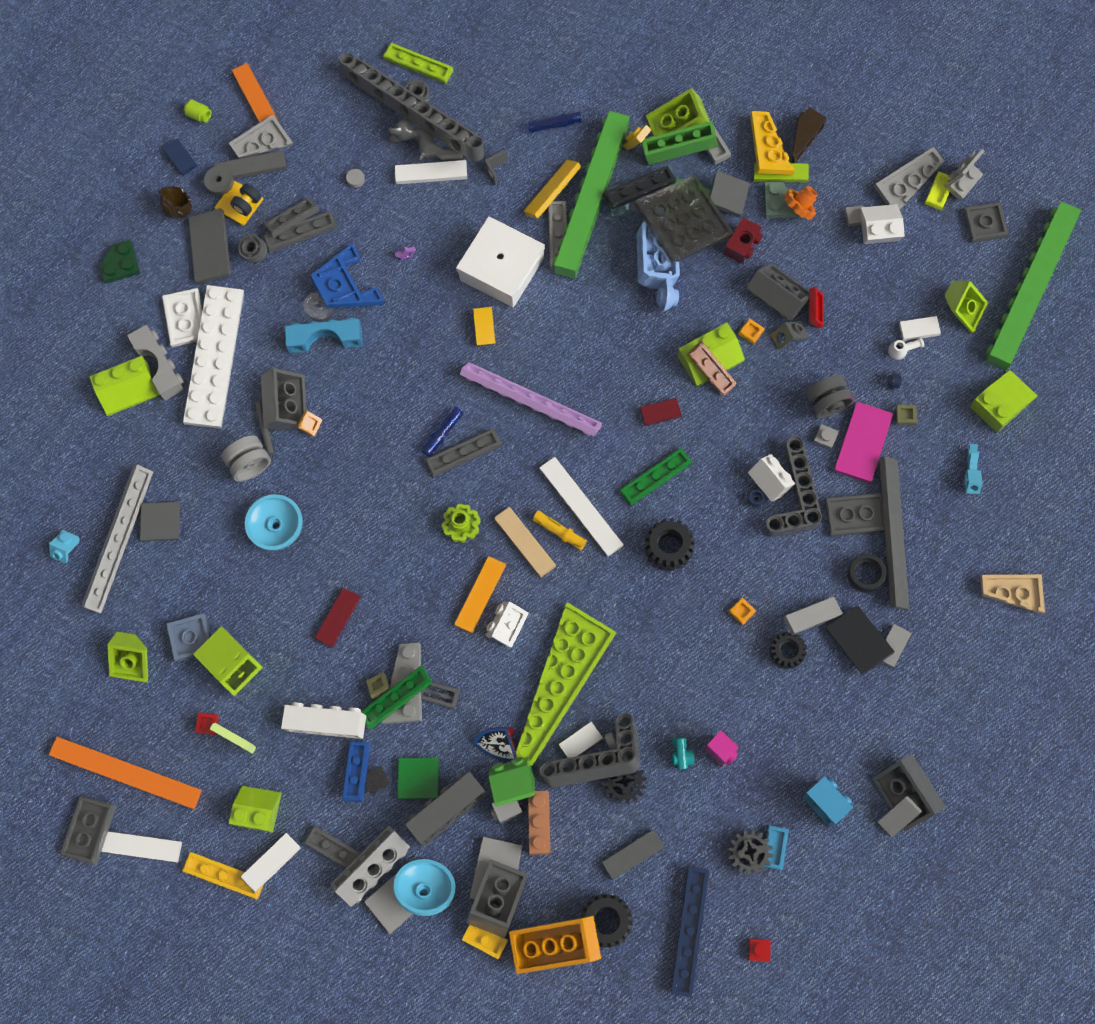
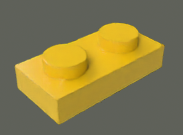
M647 125L641 128L637 127L634 131H630L624 138L626 142L622 146L628 151L640 144L652 129Z
M469 925L462 938L463 941L498 960L508 942L505 938Z

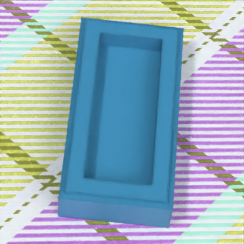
M768 825L766 838L769 839V842L766 845L773 847L769 851V853L773 854V858H768L771 865L765 864L764 867L783 870L789 829Z

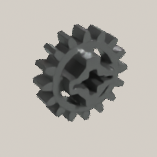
M746 830L742 837L737 834L738 840H731L734 848L728 849L729 852L733 853V855L729 856V859L735 860L733 867L740 866L739 873L746 870L747 876H750L751 871H754L757 876L759 869L765 872L764 865L770 866L771 863L768 861V858H773V854L769 853L773 847L766 845L769 839L763 840V833L756 836L755 830H752L751 835H748ZM751 839L760 842L762 846H756L752 843ZM744 842L743 849L737 852L739 845ZM748 844H750L753 851H757L754 853V862H752L749 855H745L748 853ZM765 854L763 861L758 864L757 860L759 857ZM739 860L748 861L751 867L742 864Z

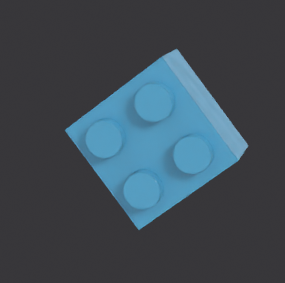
M824 776L802 798L830 828L852 810L853 806L851 805L852 801L844 793L841 794L836 789L838 787L831 778L827 779Z

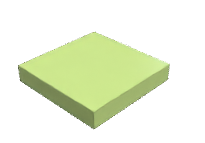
M217 723L212 724L210 730L253 754L256 746Z

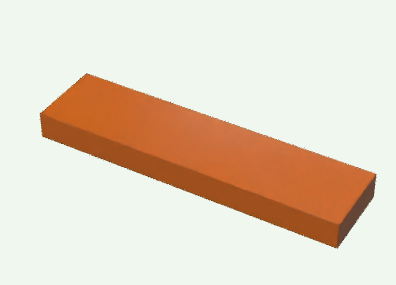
M248 63L233 69L232 72L259 123L271 115H274L277 119Z

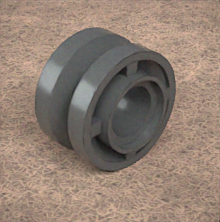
M412 80L406 84V89L414 94L419 93L417 96L429 103V87L424 81Z
M253 234L244 236L238 245L239 254L252 263L261 262L268 252L267 244Z

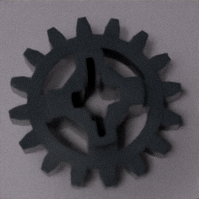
M644 770L634 772L636 776L625 774L611 780L612 777L604 778L608 782L603 783V787L609 788L605 792L606 795L612 794V801L618 798V804L625 800L626 804L629 805L630 799L637 802L636 796H643L640 790L646 789L642 782L647 781V778L641 777ZM624 777L627 781H630L627 787H624L623 784H619V782H621L622 778ZM638 785L636 791L630 794L632 786ZM613 788L621 790L623 795L616 793Z

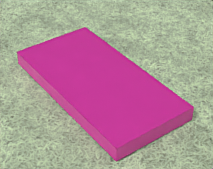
M856 402L834 472L871 484L893 413Z

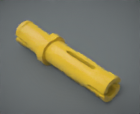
M540 510L533 517L534 522L560 537L564 543L568 542L580 551L584 548L587 540L575 534L573 529H567Z

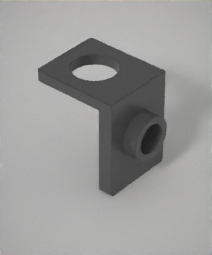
M506 149L499 153H493L484 160L485 169L495 185L498 184L493 168L508 161Z
M785 322L771 334L778 350L784 348L792 340L807 339L809 337L801 322ZM780 332L785 334L783 343L778 340Z

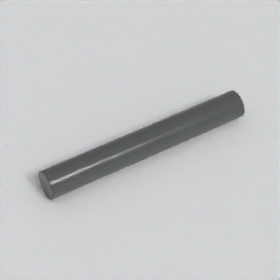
M257 402L255 407L265 449L270 456L274 454L269 429L263 427L262 402Z

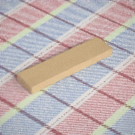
M510 507L494 518L540 578L556 567V564Z

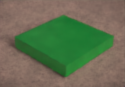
M399 758L398 799H437L439 797V758Z

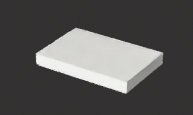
M195 288L163 295L162 299L171 347L197 342L203 311L199 289Z

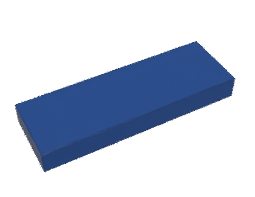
M369 742L349 743L342 793L343 802H363L371 745Z

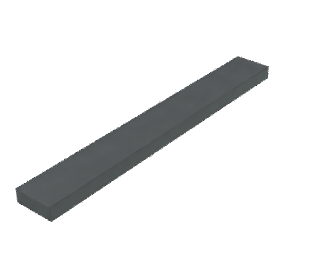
M882 457L880 458L890 604L891 608L908 610L909 597L898 460Z

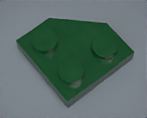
M131 239L113 244L100 264L105 284L141 274Z

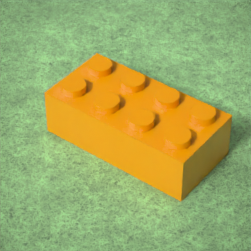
M594 916L509 931L516 974L588 963L601 959Z

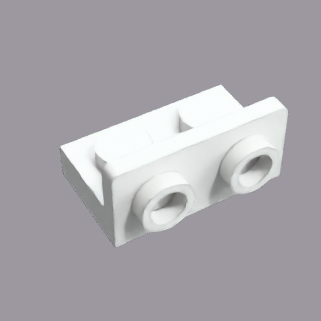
M503 602L498 605L494 620L487 626L488 632L486 637L493 638L507 647H512L528 612L511 602Z

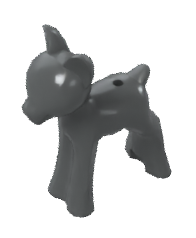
M408 119L400 120L396 123L395 128L387 129L389 133L393 134L389 138L392 143L416 139L421 153L419 160H422L424 157L439 158L440 160H463V154L452 148H442L434 142V136L422 128L415 129L413 122Z

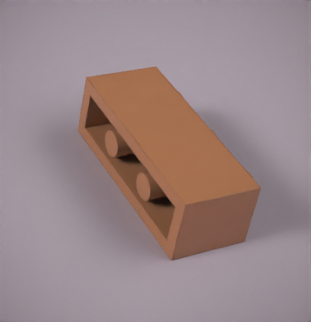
M535 791L534 796L528 797L529 854L551 855L549 791Z

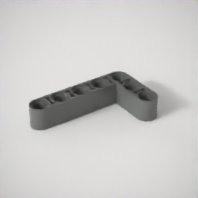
M792 436L788 439L785 446V455L790 476L795 482L793 488L799 511L770 516L764 527L765 533L770 537L814 530L822 519L804 442L797 436ZM790 445H797L799 449L792 450ZM800 462L803 467L797 468L794 463ZM805 480L808 485L802 486L798 481ZM803 498H809L812 503H804ZM814 516L816 522H810L807 517ZM793 519L798 525L792 526L788 523V520ZM776 523L779 528L773 530L769 524Z
M622 713L616 718L617 749L544 763L540 767L539 772L546 785L550 788L636 772L640 768L638 729L632 716L628 713Z

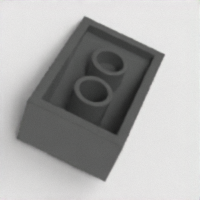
M490 859L466 923L505 938L528 874Z

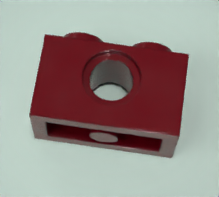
M742 218L725 246L724 255L744 264L746 259L751 258L755 244L759 245L762 240V227ZM746 240L748 243H742L741 241Z

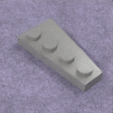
M932 147L876 183L874 187L887 205L897 204L900 210L939 168L944 160L937 150Z
M420 643L399 645L390 689L421 666ZM421 692L383 720L382 724L422 722Z

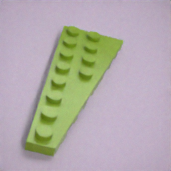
M568 602L560 619L524 731L516 750L517 757H528L531 767L616 635L614 630Z

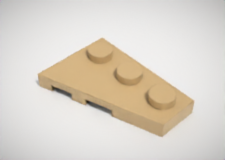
M1042 574L980 576L982 596L1039 614L1045 613Z

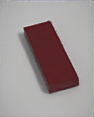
M343 587L315 639L333 648L361 596Z

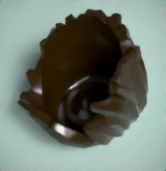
M169 186L160 189V206L165 215L170 218L182 219L190 214L192 209L190 196H187V192L183 193V188Z

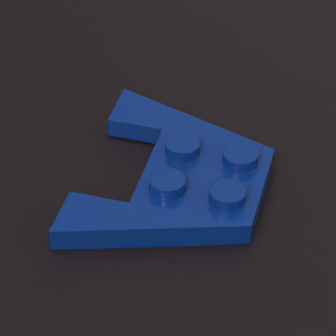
M353 243L311 275L310 279L326 308L384 305V299L377 287L360 293L346 266L360 261V256Z

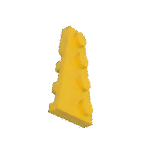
M752 111L750 120L758 173L793 175L795 170L788 161L789 156L787 152H784L783 142L777 136V129L770 113Z

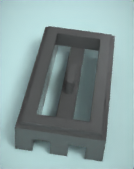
M434 682L429 686L455 693L454 697L429 689L421 691V699L423 701L454 710L461 693L459 689ZM423 693L451 700L452 704L423 696Z

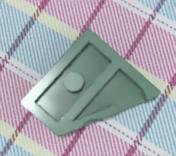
M765 182L766 218H801L784 200V194L788 189L783 182Z

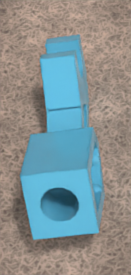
M970 444L968 449L964 485L966 493L980 494L983 484L981 471L977 470L979 458L978 444Z

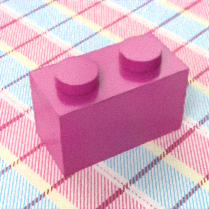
M720 731L707 744L705 751L723 767L725 764L729 766L737 758L738 754L736 752L739 747L726 734Z

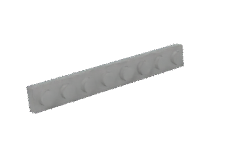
M137 464L133 466L81 607L101 614L153 471Z

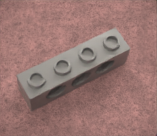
M389 825L330 885L352 907L360 902L364 894L378 883V879L383 874L388 873L392 869L393 864L398 859L406 855L410 846ZM386 849H390L387 855H383ZM371 864H376L374 869L368 870ZM361 879L359 884L353 885L355 880Z

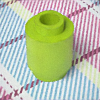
M193 99L187 101L184 105L187 117L200 123H207L212 112L208 106Z

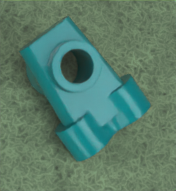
M672 738L675 753H672L673 765H676L677 769H686L689 765H694V753L692 749H686V738Z

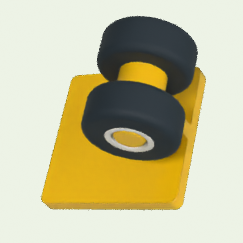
M234 181L232 189L222 196L216 204L215 210L221 208L224 210L225 216L244 226L263 201V197L253 186L249 184L242 185Z

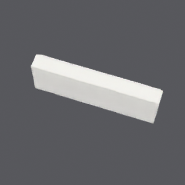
M286 833L241 878L256 892L301 849L300 846Z

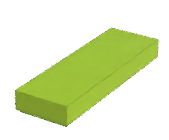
M754 163V182L808 183L809 164L790 163L795 170L793 175L758 173L757 164Z

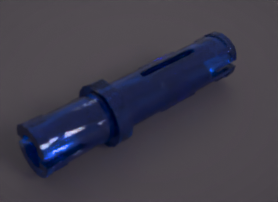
M580 111L565 115L563 113L560 116L528 122V127L537 125V127L529 128V132L533 133L582 123L581 118L572 119L573 117L581 116Z
M455 406L437 431L430 435L431 438L422 449L426 456L431 457L439 445L444 443L445 437L464 414L460 408Z

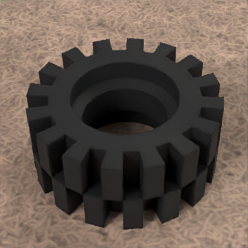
M788 631L778 634L770 647V657L774 660V664H778L780 668L785 667V669H793L799 666L807 653V645L804 644V639H801L799 634L792 635ZM790 643L795 647L796 653L793 657L788 658L782 655L781 646L783 644Z

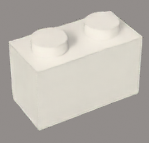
M772 454L761 458L748 472L771 502L782 498L795 485L790 474L781 467L779 461Z

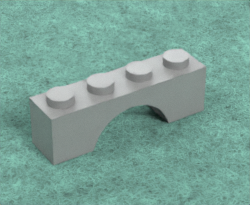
M145 325L128 334L127 336L139 356H150L158 360V370L152 381L162 398L166 401L184 391L182 386L184 381L179 373L175 374L173 369L176 367L171 358H166L165 354H167V351L163 344H158L159 336L154 329L150 330Z

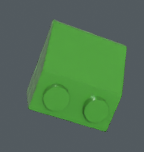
M518 757L511 762L505 764L497 763L489 768V781L496 807L535 795V777L528 757Z

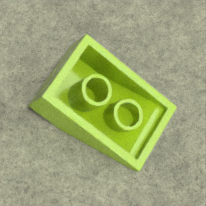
M692 88L646 115L654 136L710 122L700 96Z
M1009 370L985 389L973 401L970 408L998 433L1036 399L1037 395Z

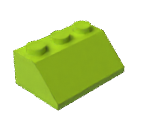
M728 323L715 328L680 347L678 350V358L696 387L709 381L687 355L700 341L706 345L726 371L745 361L738 339Z
M143 356L89 376L94 391L107 416L160 396L152 381L153 375L149 364Z

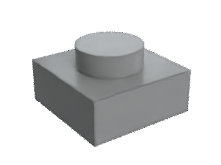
M821 424L813 443L831 450L839 431Z

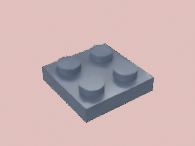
M205 613L167 623L173 657L176 662L195 657L193 654L211 637Z

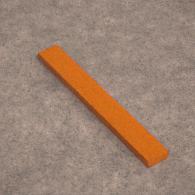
M56 737L49 756L192 809H195L202 790L59 737Z

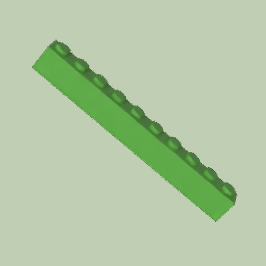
M609 111L608 116L603 118L601 126L603 130L598 132L596 139L597 147L592 149V161L587 163L585 170L587 173L586 178L583 177L581 180L580 188L582 189L580 193L577 192L575 209L572 208L570 211L569 219L571 220L569 224L566 223L564 240H560L558 245L559 254L555 255L552 266H555L556 274L573 279L577 277L604 199V192L607 191L629 128L630 116Z
M1062 201L1058 207H1053L1049 215L1052 219L1050 222H1046L1042 230L1045 234L1043 237H1039L1035 245L1038 249L1036 252H1032L1028 260L1031 264L1029 268L1025 267L1021 275L1024 278L1023 282H1018L1014 290L1017 293L1016 297H1012L1007 305V308L1010 310L1008 314L1004 313L1000 320V323L1003 325L1001 329L997 328L994 333L993 339H995L993 345H989L985 353L988 355L985 362L1005 371L1011 365L1080 215L1081 209Z

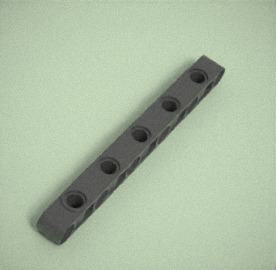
M344 53L339 57L341 74L356 86L470 160L479 161L484 157L483 139L471 132L467 127L353 54Z

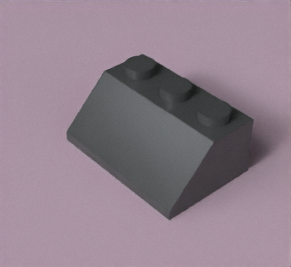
M772 263L758 269L747 286V289L751 291L753 296L764 300L768 307L775 308L785 319L792 320L797 317L809 303V290Z
M272 368L261 375L263 427L278 431L298 429L297 425L304 411H307L305 375Z
M913 754L872 778L891 809L908 796L922 810L918 816L903 828L904 831L911 829L946 808Z

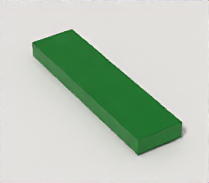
M679 448L621 488L619 492L628 504L632 506L689 467L692 461L683 449Z
M419 666L361 711L367 715L365 723L369 729L376 727L433 683L423 666Z

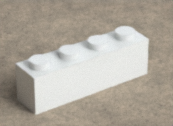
M293 702L292 705H285L281 729L287 732L363 739L367 715L363 714L361 709L349 708V711H345L337 706H330V709H324L322 705L311 704V707H304L302 703Z

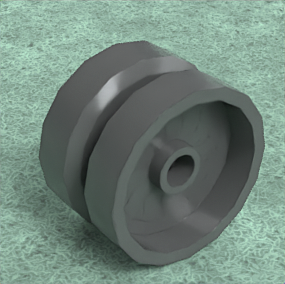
M842 374L827 377L806 391L805 395L809 403L815 404L813 410L817 418H826L837 414L855 401L852 391L845 389L847 382Z

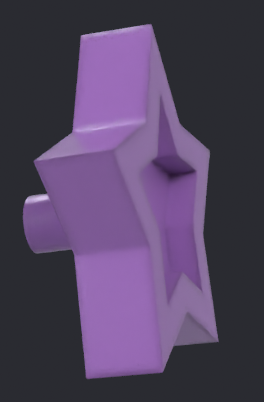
M404 246L395 253V256L403 261L406 258H412L416 249L415 247L407 248Z

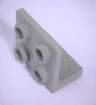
M983 149L977 153L973 151L967 159L964 158L957 165L958 169L954 170L947 177L949 181L944 187L959 201L967 195L983 176V173L974 166V163L985 152Z

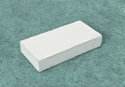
M937 316L901 321L899 323L903 341L940 336L941 334Z
M590 722L561 742L559 746L567 758L576 757L601 741L603 737L593 723Z

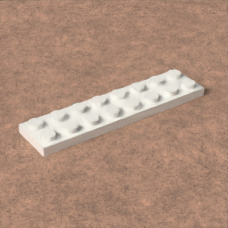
M207 285L183 420L185 425L222 429L244 290Z

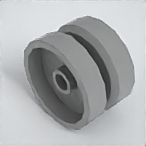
M246 436L236 440L221 455L223 462L230 468V473L237 482L256 477L271 463L270 456L263 449V445L257 436Z

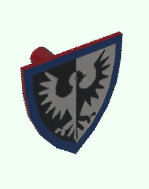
M511 727L486 729L477 735L473 742L480 750L500 760L512 761L518 758L511 739L514 733V729Z

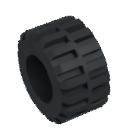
M670 518L669 521L662 519L661 523L657 521L654 523L653 528L650 527L646 535V556H648L650 563L654 562L656 568L660 566L661 570L664 571L666 568H669V571H674V568H682V565H686L688 560L691 559L694 549L692 531L688 530L686 524L683 526L680 520L673 522V518ZM671 536L680 542L681 548L675 553H665L659 548L658 542L663 537Z
M600 894L586 903L581 913V918L590 916L595 918L596 913L604 908L614 910L619 918L617 929L612 933L604 934L596 928L599 947L611 948L620 945L630 934L633 921L632 914L626 902L618 896Z

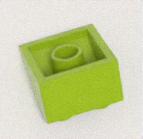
M242 786L233 803L228 824L273 833L282 793Z

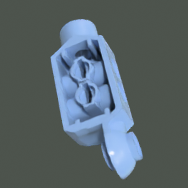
M652 205L643 210V223L636 233L638 283L648 288L658 289L657 305H659L661 312H665L672 306H677L679 301V291L673 288V285L680 276L678 226L669 222V212L666 207Z

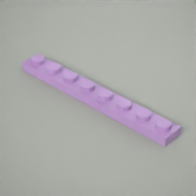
M470 362L461 369L460 375L464 376L467 380L475 381L486 389L497 391L501 396L510 397L519 404L531 407L534 411L547 414L552 419H558L569 427L582 430L584 434L595 436L601 428V422Z

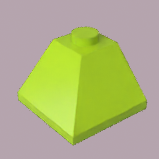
M952 281L945 294V298L955 316L970 333H974L988 305V301L971 281Z
M116 632L108 643L109 676L147 683L148 661L146 646L135 634Z

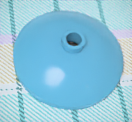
M277 494L267 495L258 499L249 508L245 518V530L249 539L259 548L269 551L281 550L291 545L298 538L303 525L302 514L297 504L290 498ZM275 524H279L277 529L273 528Z
M419 859L405 864L398 871L394 879L393 891L397 902L405 910L415 915L430 916L442 912L450 905L455 894V881L451 872L441 863L429 859Z

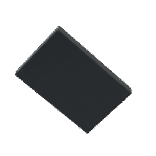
M858 605L826 627L828 633L862 676L895 653Z

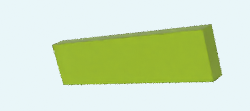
M390 43L383 55V59L443 84L447 83L453 72V67L393 43Z

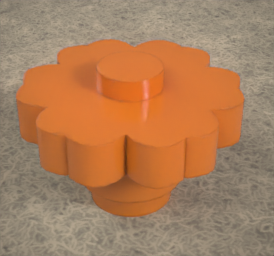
M806 186V188H802L800 191L787 190L784 194V200L787 202V205L800 217L811 220L816 215L813 203L818 196L817 192L810 186Z

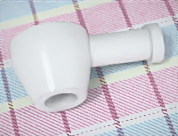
M922 338L906 344L902 340L894 341L888 348V354L895 360H901L906 356L908 350L924 347V341ZM900 345L902 349H898L896 346Z

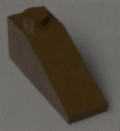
M810 107L805 112L802 111L797 118L798 125L791 163H796L825 127L827 118Z

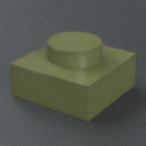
M916 405L896 406V425L917 424Z
M384 672L366 680L370 696L373 699L382 696L390 689L387 675Z

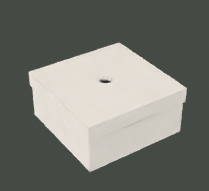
M488 217L459 262L456 270L459 273L460 281L514 308L542 263L545 246L543 243Z

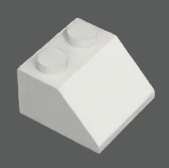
M897 204L860 208L863 244L895 242L905 237L903 217Z

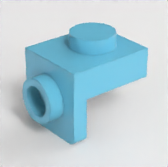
M62 530L49 543L50 557L66 564L68 562V554L79 543V537Z

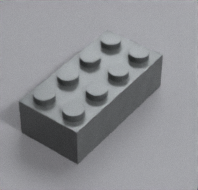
M470 771L467 774L465 772L460 774L455 779L456 783L451 787L448 785L439 792L440 796L434 800L432 798L423 805L424 809L420 813L414 812L407 818L409 822L405 825L424 847L488 795Z

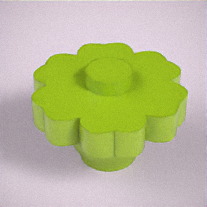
M458 504L456 508L450 507L443 514L445 521L442 523V528L445 535L451 537L453 542L465 543L467 538L473 540L479 533L480 517L478 512L471 510L469 505Z

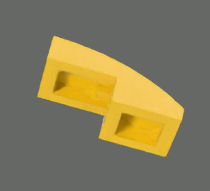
M492 307L473 309L477 345L496 344Z

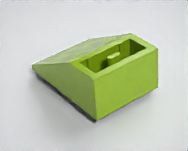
M222 626L193 654L233 696L263 668Z

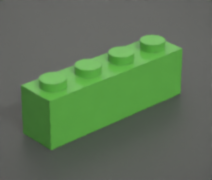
M713 121L653 136L642 141L648 165L719 147Z

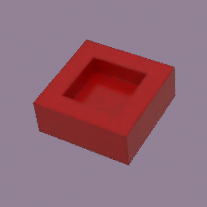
M198 713L195 733L216 735L210 728L213 723L218 724L219 715Z
M749 939L748 961L770 962L771 940Z

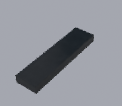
M667 165L605 191L604 196L613 210L670 186L676 182V179Z

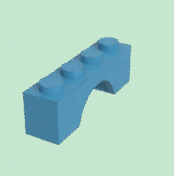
M347 318L340 321L331 319L327 322L319 323L312 321L309 324L293 323L285 326L286 347L289 353L308 352L315 340L325 336L338 339L344 348L363 346L362 326L359 319Z

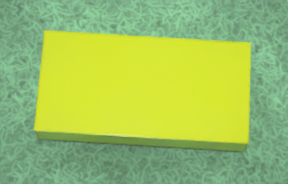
M938 171L925 205L942 210L950 192L944 187L949 181L947 179L949 175Z

